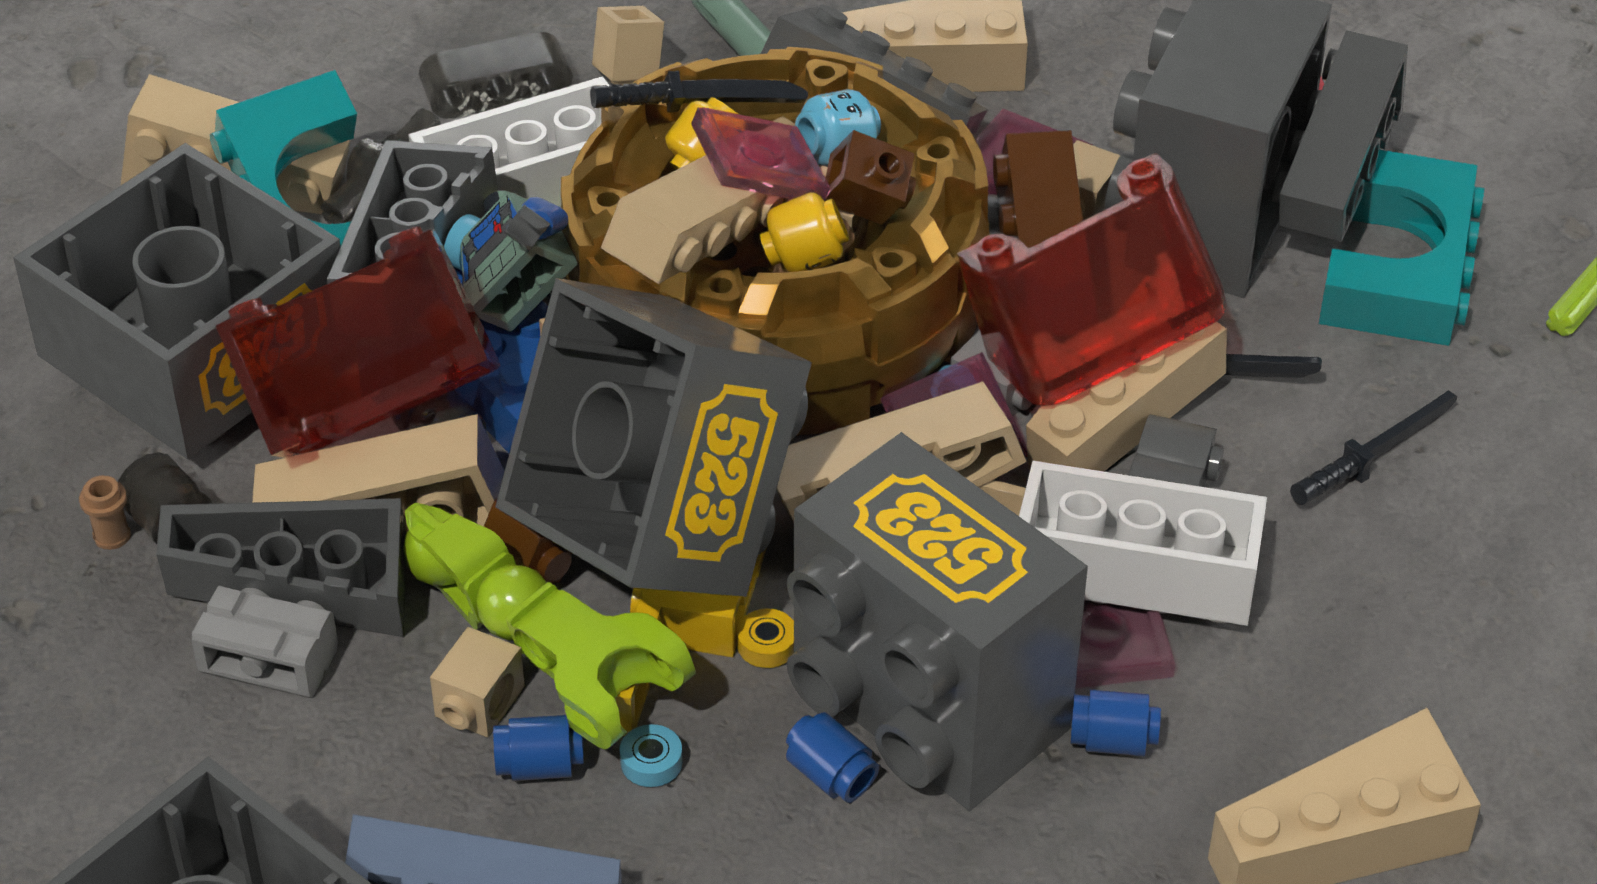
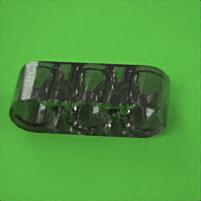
M536 32L438 52L430 55L422 62L418 74L433 113L444 119H455L478 114L569 87L573 79L572 71L558 39L553 34L547 32Z

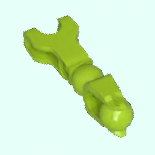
M414 503L405 510L409 530L404 536V563L416 579L438 588L474 629H479L484 624L492 635L505 640H512L515 645L521 647L522 654H525L534 665L554 679L558 696L564 702L570 727L597 747L606 750L627 733L620 724L619 708L615 700L621 691L634 684L652 683L669 691H675L696 674L686 644L672 630L647 613H623L615 616L601 615L570 593L558 590L554 584L546 582L537 570L523 565H516L505 543L494 531L456 513L453 515L440 508L421 503Z

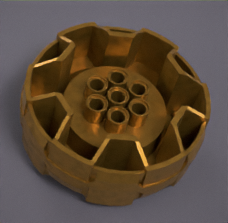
M787 47L786 49H770L767 54L737 56L716 61L705 58L685 64L676 62L633 82L637 84L644 82L656 83L664 81L668 71H679L681 81L714 79L788 81L804 88L808 92L806 101L816 95L846 89L859 91L868 99L870 104L878 111L881 120V130L877 139L915 153L911 176L916 179L913 196L905 209L899 208L882 225L869 220L868 230L858 248H854V254L849 261L808 271L773 273V266L768 260L760 240V234L769 231L768 226L765 227L763 225L751 231L742 241L735 240L723 247L716 256H707L695 263L686 273L679 272L659 284L601 249L620 198L676 170L670 165L675 155L668 149L665 137L689 103H683L678 112L667 113L666 103L662 104V102L649 105L644 103L643 105L630 106L629 104L627 106L601 108V125L590 135L580 150L570 175L561 177V208L568 215V224L562 232L577 261V265L563 279L669 296L812 362L805 385L808 397L807 415L801 430L796 436L829 432L870 419V407L894 398L917 385L934 372L943 362L951 363V357L972 338L980 315L983 283L988 269L990 252L988 179L984 159L973 134L963 120H952L944 112L918 100L884 80L882 65L837 52ZM806 101L802 104L767 102L723 103L737 112L746 121L743 130L748 134L782 116L795 123Z

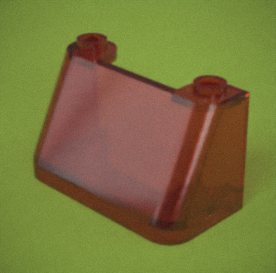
M1156 153L1133 161L1118 176L1117 187L1123 199L1122 202L1029 249L1014 237L1003 234H991L982 238L975 245L957 253L988 359L1033 404L1048 406L1064 402L1214 324L1226 312L1227 303L1222 283L1174 171Z
M421 226L404 230L388 240L391 248L383 253V260L282 305H263L261 298L248 300L228 311L231 319L215 325L271 456L286 458L317 451L484 377L501 367L478 315L435 231L430 229L423 232Z

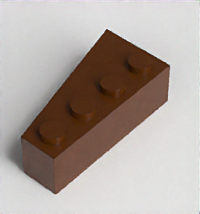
M1072 130L1008 133L1005 136L1002 153L993 156V179L999 206V230L1001 237H1004L1007 253L1004 259L1005 281L1007 288L1012 287L1015 305H1011L1010 309L1013 339L1021 338L1022 347L1038 354V357L1081 355L1097 334Z

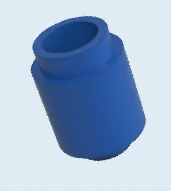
M1090 690V696L1074 694L1071 744L1086 745V752L1145 756L1146 744L1158 745L1161 708L1149 707V694Z
M826 712L819 713L814 717L811 715L802 717L787 735L786 744L789 746L786 753L787 761L831 798L839 796L846 803L857 800L872 785L879 772V764L872 759V750Z
M566 715L509 718V725L493 726L496 776L511 775L512 781L572 777V765L584 764L583 736L570 727Z

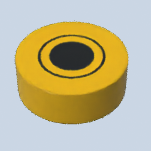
M770 608L758 609L748 613L741 619L737 628V648L739 654L749 664L761 668H773L787 663L788 658L794 654V620L788 614Z

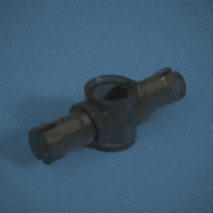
M421 108L416 111L396 134H387L380 142L370 137L358 142L348 159L347 181L320 206L321 210H323L322 216L328 224L352 221L386 140L409 142L408 134L441 125L439 118L428 109Z

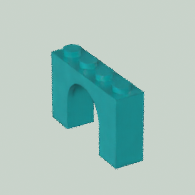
M336 70L216 110L215 132L210 133V142L220 164L228 162L233 173L291 208L278 190L276 181L279 175L289 164L298 158L354 139L357 112ZM310 220L339 238L340 245H342L351 223L349 221L340 224H325Z
M1379 150L1376 169L1370 181L1364 180L1362 199L1352 221L1389 226L1408 231L1425 241L1432 251L1411 258H1388L1332 248L1319 324L1449 346L1454 324L1465 325L1470 300V293L1460 292V288L1470 289L1475 257L1465 256V253H1475L1480 222L1470 221V218L1479 219L1485 188L1475 186L1478 165Z

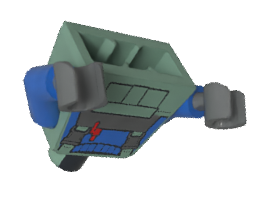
M504 190L488 195L483 204L485 215L463 237L460 245L463 274L460 292L447 301L441 295L438 296L421 312L417 320L438 340L451 327L463 324L472 317H477L511 332L553 290L555 279H563L577 265L576 258L562 232L568 224V215L564 209L540 197L525 199L515 193Z

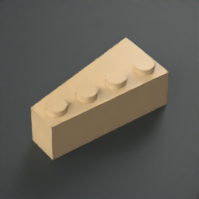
M908 0L842 12L848 18L846 24L861 33L866 30L882 36L890 43L889 50L904 59L909 56L923 61L933 69L932 76L947 85L949 83H956L972 92L1024 91L1028 42L1022 0Z
M149 74L128 114L121 185L184 143L219 163L210 142V133L215 132L216 110L239 102ZM350 140L298 158L282 171L276 181L282 198L294 211L327 215L345 172ZM228 162L220 164L231 171Z
M1144 272L1027 423L1028 469H1031L1032 461H1039L1103 472L1139 444L1149 414L1171 418L1226 374L1227 328Z
M980 382L790 444L776 491L794 524V509L900 432L904 433L977 487L1024 464L1026 459L1011 423L985 383Z
M478 414L255 464L252 503L401 498L406 532L409 529L405 510L414 503L437 507L453 515L456 513L484 526L494 500L498 499L505 471Z
M1425 708L1215 812L1208 860L1220 884H1336L1469 851L1481 804L1428 708Z

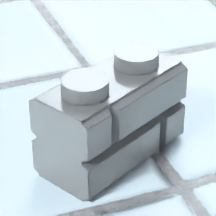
M218 586L207 605V612H203L192 631L191 639L198 671L311 698L314 697L323 679L324 670L327 671L337 652L338 645L333 612L326 611L321 605L308 600H302L296 604L270 598L266 593L256 588H245L239 591Z

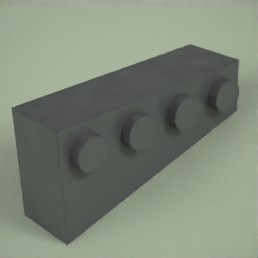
M820 5V7L816 6L778 16L760 53L767 54L770 49H786L787 47L811 48L837 52L882 65L884 80L918 100L944 112L952 120H963L973 136L976 134L988 109L975 102L977 97L969 89L956 83H949L948 85L932 76L933 69L929 65L913 57L907 56L905 59L889 50L890 43L885 38L871 31L864 30L861 33L846 24L848 20L846 15L827 5Z
M1346 30L1339 49L1329 50L1322 73V79L1326 80L1323 89H1314L1308 102L1306 120L1310 121L1306 131L1298 129L1292 141L1289 160L1293 161L1289 172L1280 171L1275 183L1272 200L1280 204L1279 226L1342 242L1362 199L1364 180H1371L1376 169L1379 149H1385L1391 137L1392 129L1390 127L1392 120L1398 121L1403 111L1408 45Z
M385 141L327 277L338 332L393 335L448 265L444 258V245L452 226L460 217L466 214L482 218L485 215L484 200L491 193L498 191L492 147Z
M401 498L161 505L156 555L167 595L209 602L218 586L239 591L245 588H256L266 593L270 598L297 604L302 600L313 601L321 605L326 611L333 612L335 625L404 637L406 565L404 563L403 543L406 529Z

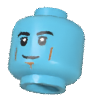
M850 89L820 94L808 99L795 122V136L801 151L805 155L812 156L817 164L828 167L830 153L853 130L876 139L881 130V120L876 108L859 91Z

